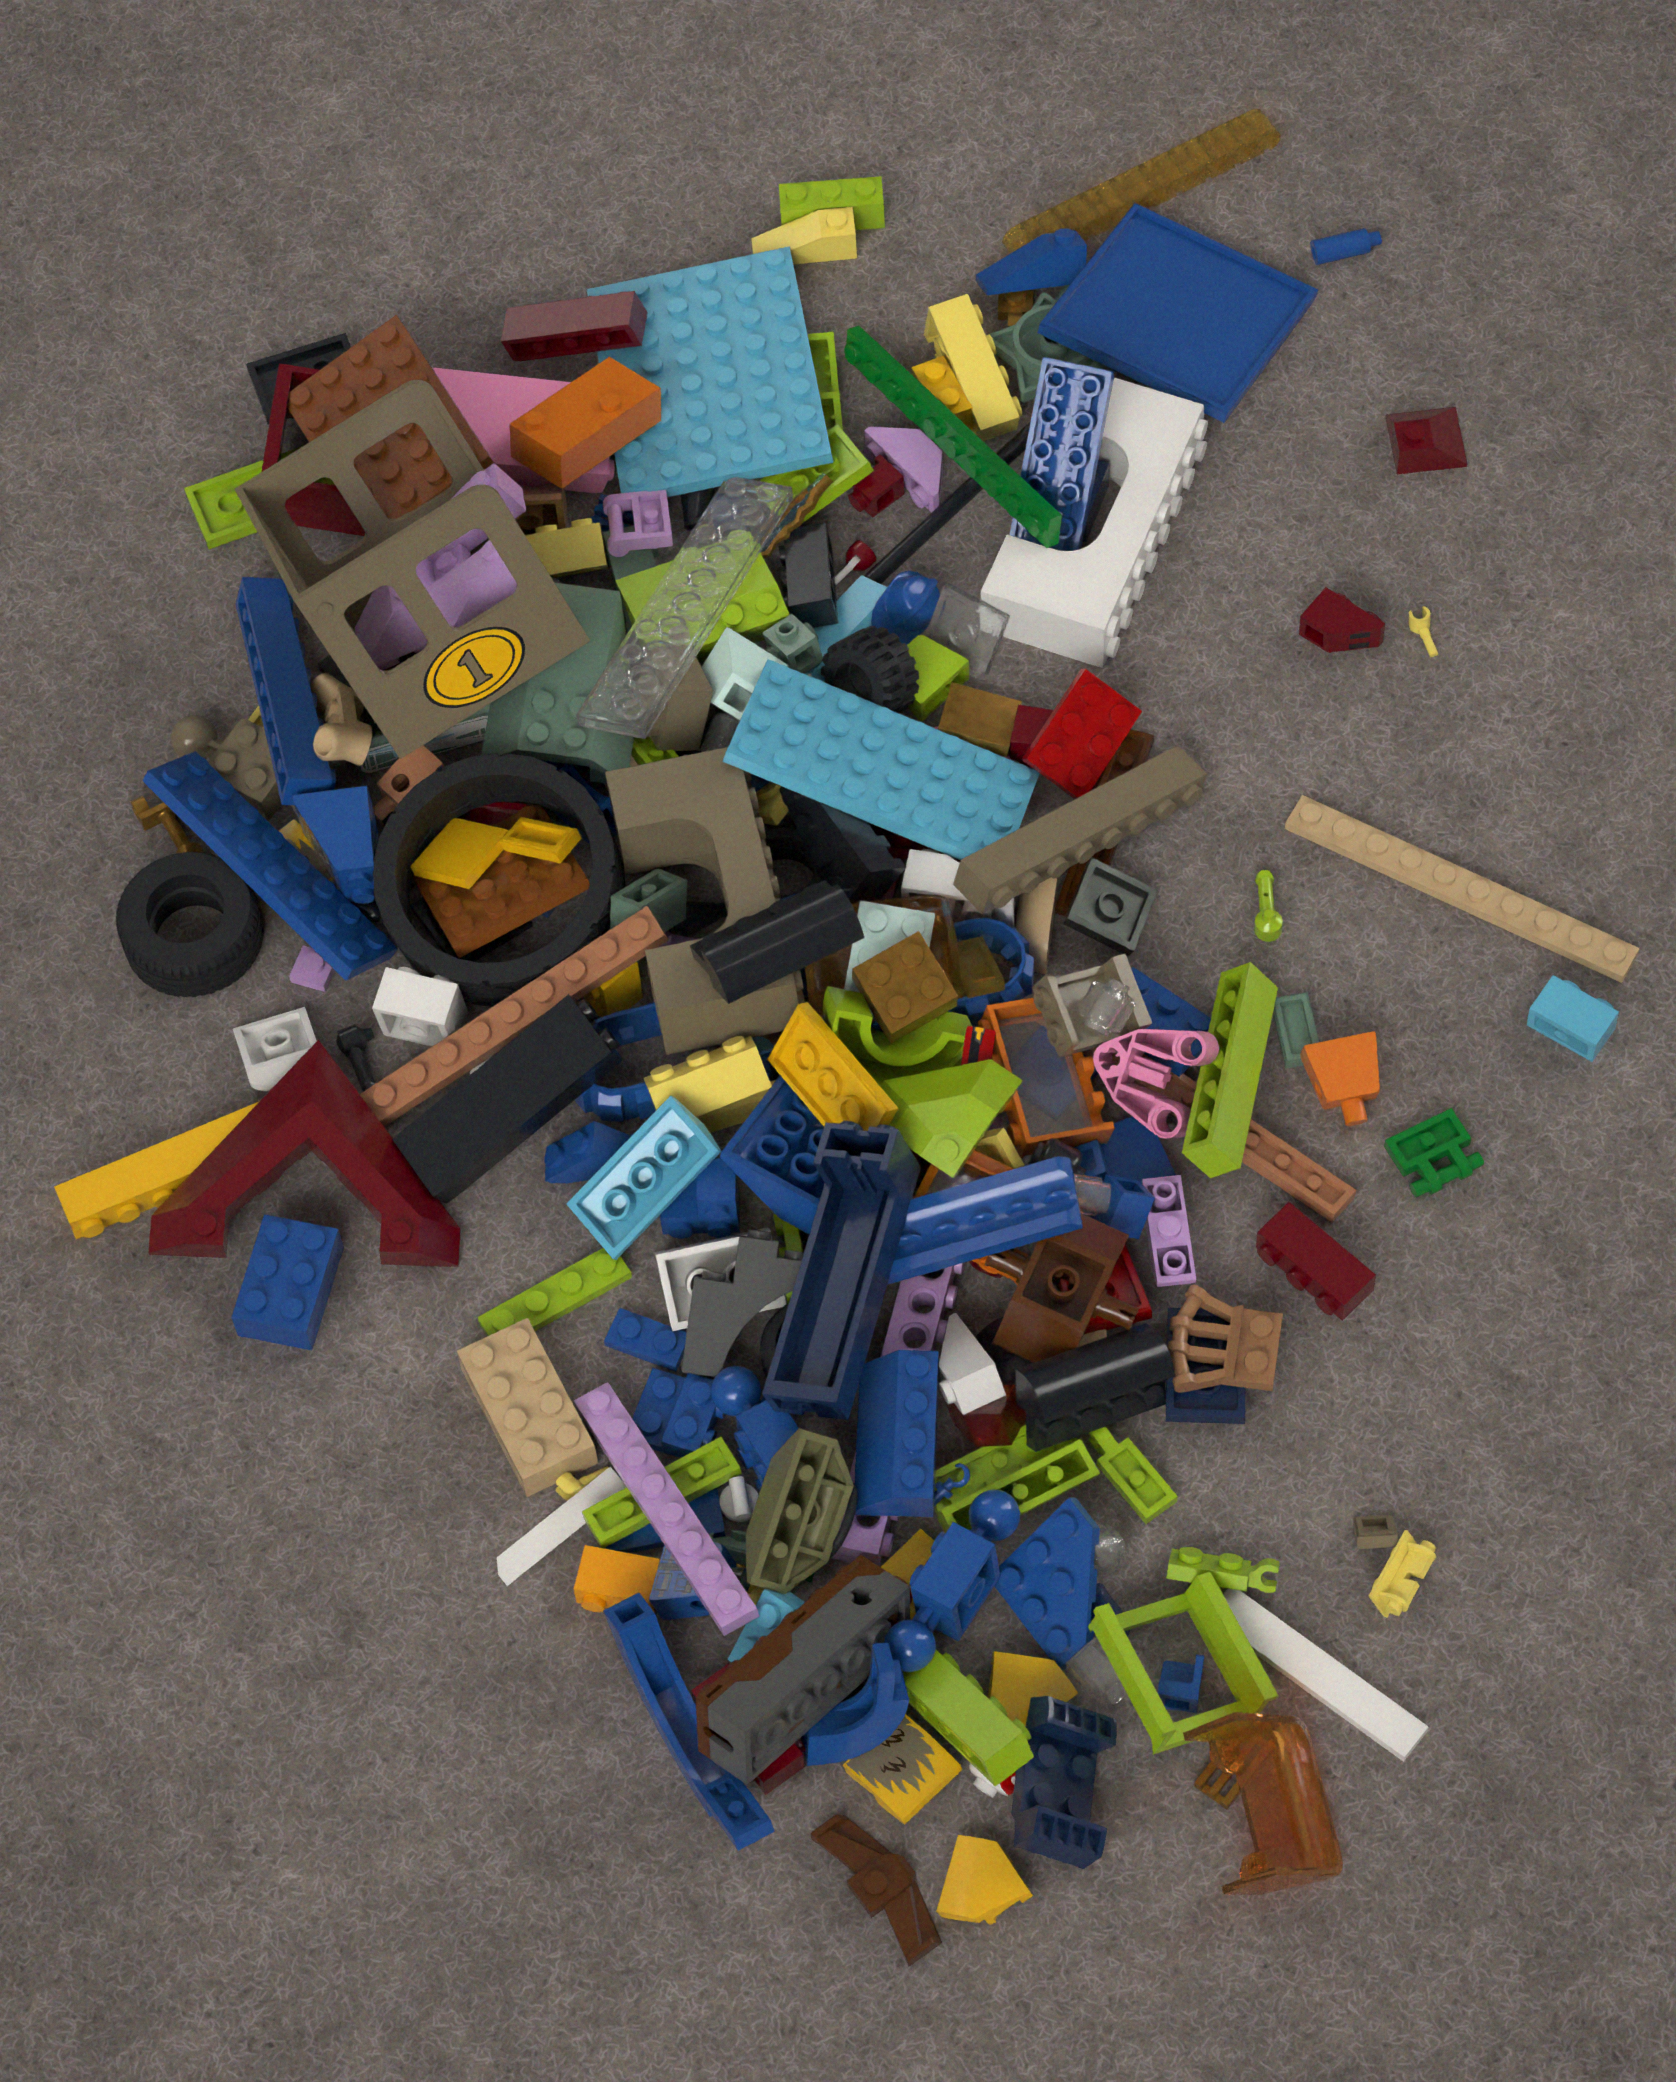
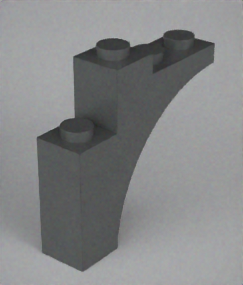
M748 1229L747 1236L739 1235L733 1282L726 1281V1273L703 1271L702 1277L694 1276L682 1372L715 1377L722 1370L734 1340L750 1319L766 1305L793 1291L804 1252L785 1250L784 1257L777 1256L779 1241L771 1239L772 1232Z

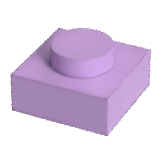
M302 946L289 978L291 983L326 992L335 970L313 948Z

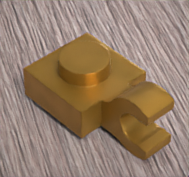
M1034 289L998 294V320H1008V327L1016 325L1018 320L1033 308Z

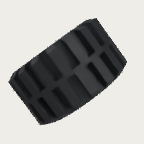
M876 626L863 628L831 645L827 649L828 653L823 656L822 661L825 665L821 667V675L824 677L822 682L855 694L897 713L907 709L916 699L914 694L918 693L919 685L916 683V680L919 679V672L914 667L916 664L914 656H910L908 646L899 641V636L895 633L889 634L886 628L880 627L877 629Z

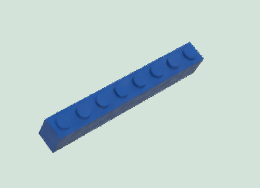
M242 577L235 603L281 804L294 805L293 795L334 790L336 784L335 770L330 769L329 761H323L318 758L313 749L315 733L319 726L323 725V720L318 718L316 713L317 695L315 692H311V671L304 664L305 646L304 643H299V621L297 618H293L292 614L293 598L291 594L287 593L283 579Z

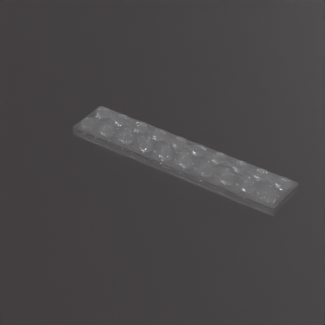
M739 477L723 481L577 712L578 726L642 739L647 737L793 500L792 487Z

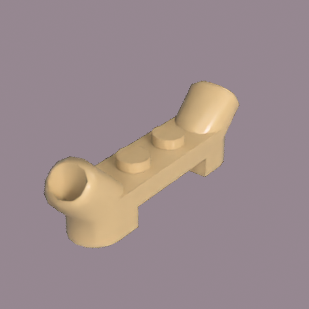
M329 673L318 675L312 680L310 688L311 692H315L317 695V710L324 714V721L327 723L319 726L313 740L314 753L323 761L345 760L361 766L366 759L372 740L371 725L359 722L364 705L353 688L347 687Z

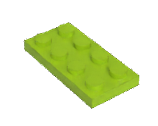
M301 447L282 453L281 460ZM263 460L184 488L187 500L208 549L257 533L235 488L261 473ZM323 477L315 481L317 483L335 485L334 482L327 477Z

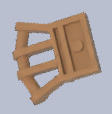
M1190 1285L1185 1293L1187 1299L1178 1314L1171 1318L1169 1327L1173 1334L1172 1340L1167 1343V1348L1174 1367L1175 1378H1173L1172 1382L1175 1391L1182 1393L1221 1384L1273 1391L1283 1314L1245 1309L1244 1305L1231 1307L1210 1296L1203 1288L1197 1285ZM1202 1308L1229 1322L1230 1325L1193 1321L1192 1319L1198 1309ZM1188 1336L1227 1341L1226 1350L1191 1346L1187 1343ZM1187 1361L1222 1365L1224 1367L1223 1369L1193 1374L1190 1373Z

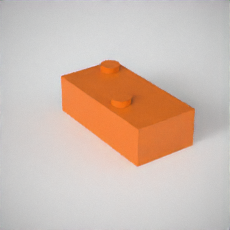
M608 357L509 424L511 457L563 489L661 421V388L613 358Z

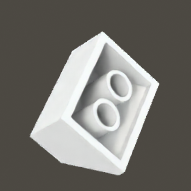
M769 1228L758 1229L771 1232ZM748 1232L654 1252L672 1331L687 1328L694 1276L702 1277L703 1271L726 1273V1281L733 1282L739 1235L747 1236ZM785 1296L777 1298L759 1312L784 1307L786 1305Z

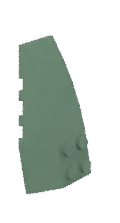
M555 583L590 639V642L490 703L481 755L498 753V756L507 753L534 757L544 761L589 766L590 782L607 784L605 772L630 767L637 721L621 592Z

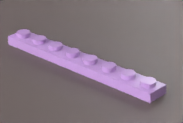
M607 1382L575 1399L576 1410L723 1636L760 1617L757 1607L610 1384Z

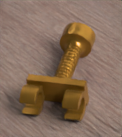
M143 796L130 801L133 807L132 810L144 831L162 823L178 849L176 853H205L199 843L189 841L175 817L177 815L164 802L150 809Z

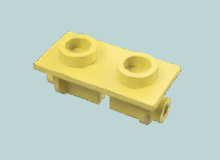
M1404 1530L1396 1547H1393L1390 1558L1380 1576L1373 1583L1369 1598L1386 1618L1390 1613L1400 1616L1402 1611L1406 1612L1420 1586L1417 1581L1409 1580L1410 1577L1424 1579L1432 1562L1436 1559V1554L1434 1553L1436 1550L1435 1545L1426 1540H1423L1420 1545L1417 1544L1407 1530Z

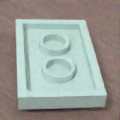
M860 900L857 917L865 938L852 944L844 990L859 992L852 980V968L919 931L928 947H930L935 913Z

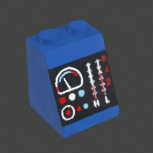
M367 786L293 795V803L303 833L339 891L350 902L358 904L372 902L375 899L373 871L378 845L377 818Z

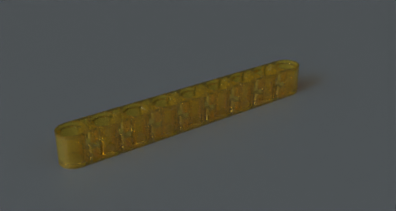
M1252 109L1015 225L1005 233L1002 243L1011 254L1042 234L1055 233L1058 229L1076 230L1081 238L1087 241L1089 240L1088 236L1092 234L1097 236L1117 226V222L1122 220L1134 203L1145 208L1151 205L1156 207L1176 197V193L1180 191L1184 193L1206 182L1205 179L1208 177L1213 179L1235 168V164H1243L1265 153L1263 150L1267 148L1269 150L1274 149L1279 143L1281 135L1262 110Z

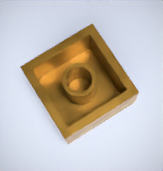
M919 931L852 968V980L859 992L863 993L868 1007L890 1044L957 1006V993Z

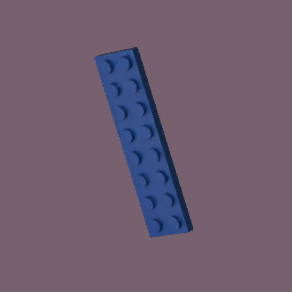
M196 751L147 771L143 782L345 981L393 957L398 948L386 935L375 927L355 905L346 899L331 881L327 880L305 856L284 838L281 832L276 830L255 807L247 802Z

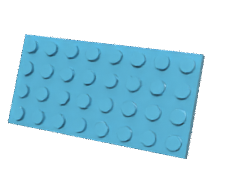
M767 659L722 761L958 860L1019 829L1040 774L1023 764H1019Z

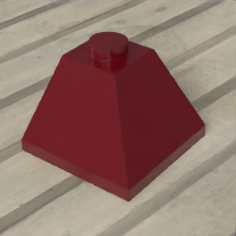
M1456 407L1385 415L1397 475L1467 467L1468 464Z

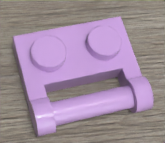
M666 490L619 493L605 497L603 509L604 513L608 516L610 530L607 545L608 551L612 556L622 557L630 550L673 546ZM632 510L635 532L624 533L622 514L624 511Z

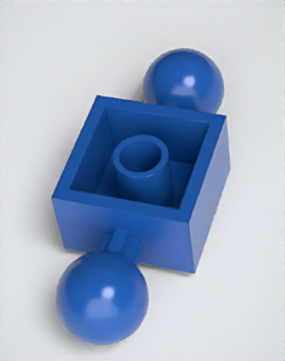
M730 1366L721 1370L715 1376L711 1385V1398L714 1405L722 1413L736 1416L738 1431L734 1433V1437L739 1446L736 1448V1452L746 1470L753 1467L758 1477L755 1483L760 1492L771 1458L797 1431L798 1427L789 1413L775 1412L767 1400L758 1404L761 1397V1385L757 1376L751 1370L742 1366Z
M995 1489L979 1494L973 1500L969 1509V1522L972 1529L968 1530L953 1522L946 1533H939L931 1547L932 1555L926 1564H920L913 1572L909 1585L911 1586L916 1614L913 1619L902 1620L894 1624L888 1630L884 1639V1643H889L892 1659H899L901 1671H918L931 1662L936 1650V1641L933 1635L935 1629L959 1642L998 1582L1000 1571L995 1544L992 1541H1001L1011 1536L1020 1522L1019 1506L1010 1494Z

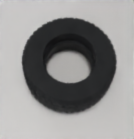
M183 852L171 854L150 863L141 869L129 881V884L126 885L116 910V927L119 939L131 969L146 985L156 989L158 992H165L167 995L197 997L223 990L239 980L246 973L245 971L251 968L262 946L261 941L264 936L263 920L254 890L219 856L215 857L213 854ZM207 906L223 914L221 921L211 933L193 942L176 943L167 941L157 935L165 919L172 913L185 907Z

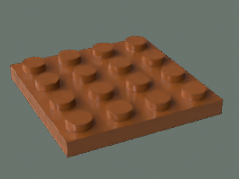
M533 804L522 808L515 815L498 824L490 826L509 831L520 817L552 823L542 805ZM503 850L470 889L413 875L417 888L458 958L588 890L590 886L587 876L571 852L561 863H556Z

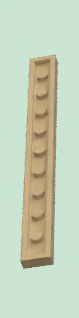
M1304 795L1301 796L1285 822V829L1621 983L1638 956L1640 948Z

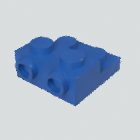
M652 1368L632 1419L653 1450L682 1458L717 1438V1431L713 1429L717 1419H724L726 1414L722 1413L712 1401L711 1385L713 1380L688 1373L685 1378Z

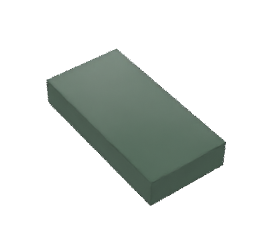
M1308 992L1276 997L1273 1018L1285 1069L1304 1066L1300 1057L1304 1045L1319 1042Z

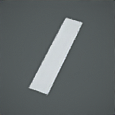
M611 1467L606 1469L497 1557L499 1577L507 1586L510 1585L586 1523L582 1515L583 1510L626 1488L625 1483Z

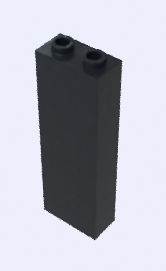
M568 994L392 1139L434 1198L444 1203L453 1200L623 1061V1058L616 1050L620 1046L619 1042L607 1028L600 1029L595 1022V1019L599 1016L587 1000L583 999L580 1002Z

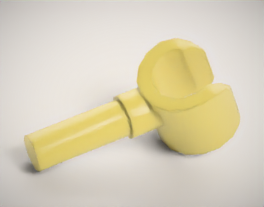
M1423 606V618L1421 619L1415 618L1412 611H1409V628L1412 632L1420 635L1431 658L1437 656L1438 652L1429 631L1431 613L1427 607Z
M606 1466L587 1476L581 1477L579 1480L570 1472H565L556 1480L558 1487L555 1491L568 1501L609 1467Z

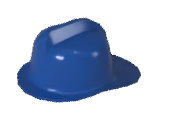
M909 570L899 573L876 602L872 611V626H876L877 629L880 627L888 629L889 634L895 633L899 636V641L902 644L908 645L927 629L939 612L941 594L936 586L938 580L935 578L929 579L918 572Z

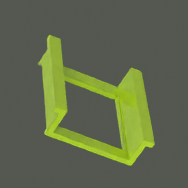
M1210 1571L1197 1575L1183 1594L1115 1615L1109 1603L1095 1607L1093 1610L1095 1617L1088 1628L1090 1632L1094 1631L1151 1738L1153 1755L1238 1727L1243 1721L1249 1723L1258 1717L1269 1701L1275 1700L1278 1697L1274 1686ZM1188 1611L1237 1702L1173 1723L1124 1631Z

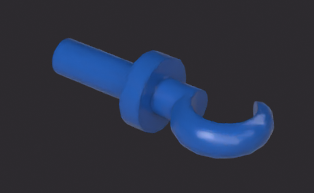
M961 1463L955 1465L956 1468H962L964 1471V1478L960 1482H955L949 1477L944 1483L938 1481L935 1484L937 1490L934 1492V1507L944 1497L950 1499L953 1496V1493L950 1491L953 1487L961 1488L969 1482L970 1470L966 1465Z

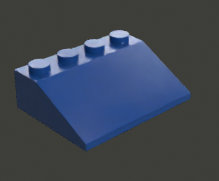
M780 1075L722 1150L720 1158L780 1219L810 1235L825 1184L813 1164L824 1126Z

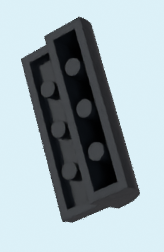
M826 881L812 884L806 887L804 891L785 900L776 901L769 908L752 916L743 917L735 924L719 932L704 936L702 940L690 945L693 958L709 974L713 988L730 1004L864 939L865 936L857 914L838 884L831 887Z
M1144 1323L1130 1328L1129 1331L1125 1330L1016 1369L1017 1405L1026 1411L1027 1446L1037 1452L1165 1405V1379L1174 1376V1367L1170 1352L1159 1333L1150 1325Z

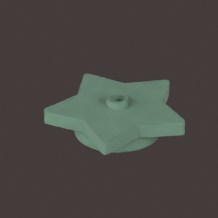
M1045 292L1041 293L1033 308L1026 312L1016 325L990 333L996 347V355L1016 369L1020 400L1023 403L1034 399L1036 396L1043 357L1101 369L1099 362L1037 333L1039 324L1057 302Z

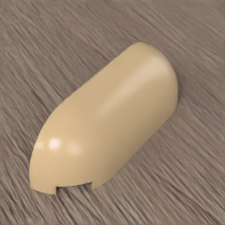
M1060 876L1054 879L1051 877L1039 883L1029 893H1021L1017 910L1015 928L1029 942V955L1034 957V972L1045 975L1047 973Z

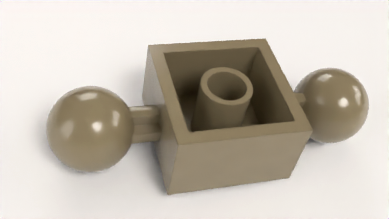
M186 716L175 724L171 732V745L175 753L182 757L196 751L201 757L205 759L210 758L208 763L269 822L282 804L264 728L242 717L226 739L222 741L218 739L214 725L202 716ZM292 805V808H293L295 814L297 815L295 806Z

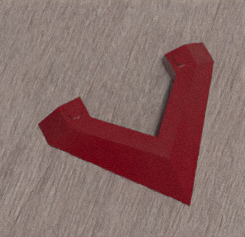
M317 1040L151 1215L148 1253L149 1255L227 1258L229 1221L257 1194L263 1193L282 1176V1173L298 1159L301 1160L311 1151L336 1174L339 1181L357 1200L359 1199L368 1208L373 1217L381 1224L379 1253L382 1265L459 1267L461 1229L442 1203L431 1195L394 1143L391 1135L321 1042Z

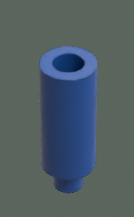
M1366 228L1311 240V254L1315 264L1320 265L1370 253L1372 246L1382 244V239L1379 231L1368 233Z

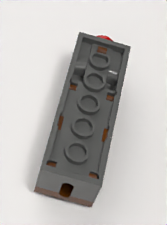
M861 1554L849 1565L842 1566L837 1571L835 1577L824 1587L813 1591L801 1607L795 1612L788 1613L778 1627L767 1636L760 1637L748 1653L740 1660H734L727 1667L725 1673L712 1684H707L700 1690L696 1697L698 1751L748 1785L869 1677L872 1644L884 1643L886 1633L894 1624L910 1619L912 1592L907 1582L898 1576L891 1575Z

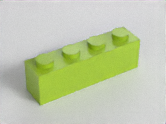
M935 1650L933 1659L923 1669L914 1672L902 1671L909 1704L995 1787L1034 1758L1028 1744L1031 1735L1025 1725L1017 1718L1013 1721L1010 1720L999 1700L994 1696L988 1699L984 1695V1691L978 1681L971 1674L964 1676L958 1664L949 1653L945 1652L942 1655Z

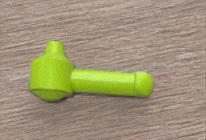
M1261 870L1256 874L1255 882L1258 885L1260 912L1255 917L1254 932L1260 940L1271 942L1280 937L1283 920L1282 916L1274 909L1273 874L1268 870Z

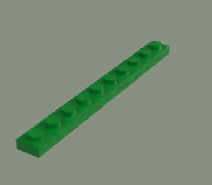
M858 325L847 329V340L844 348L847 361L858 369L870 383L877 387L890 402L895 404L909 420L914 422L929 439L933 440L949 458L953 459L969 477L973 478L989 496L993 497L1006 509L1009 515L1025 527L1033 537L1046 548L1057 545L1059 543L1062 515L863 328Z

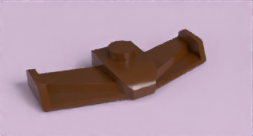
M835 1815L812 1831L811 1839L815 1843H818L855 1873L854 1876L847 1880V1886L872 1918L883 1909L885 1910L908 1967L942 1943L915 1881L916 1872L902 1855L890 1852L845 1815Z

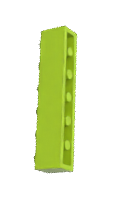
M1251 962L1221 972L1208 1030L1218 1041L1219 1053L1212 1063L1200 1066L1182 1148V1154L1209 1178L1241 1168L1278 987Z

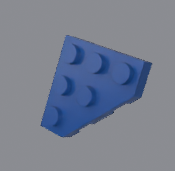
M1070 1497L999 1566L1000 1578L995 1585V1588L1051 1660H1054L1061 1670L1069 1667L1093 1644L1094 1631L1090 1632L1088 1626L1091 1623L1092 1602H1096L1097 1569H1094L1095 1545H1099L1100 1537L1099 1526L1078 1499Z

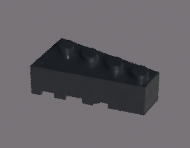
M781 786L779 791L782 800L789 810L796 825V830L804 842L811 862L816 868L821 881H826L831 887L838 884L848 897L855 911L859 909L860 900L878 903L906 868L900 858L894 859L888 852L891 845L883 835L877 836L867 821Z

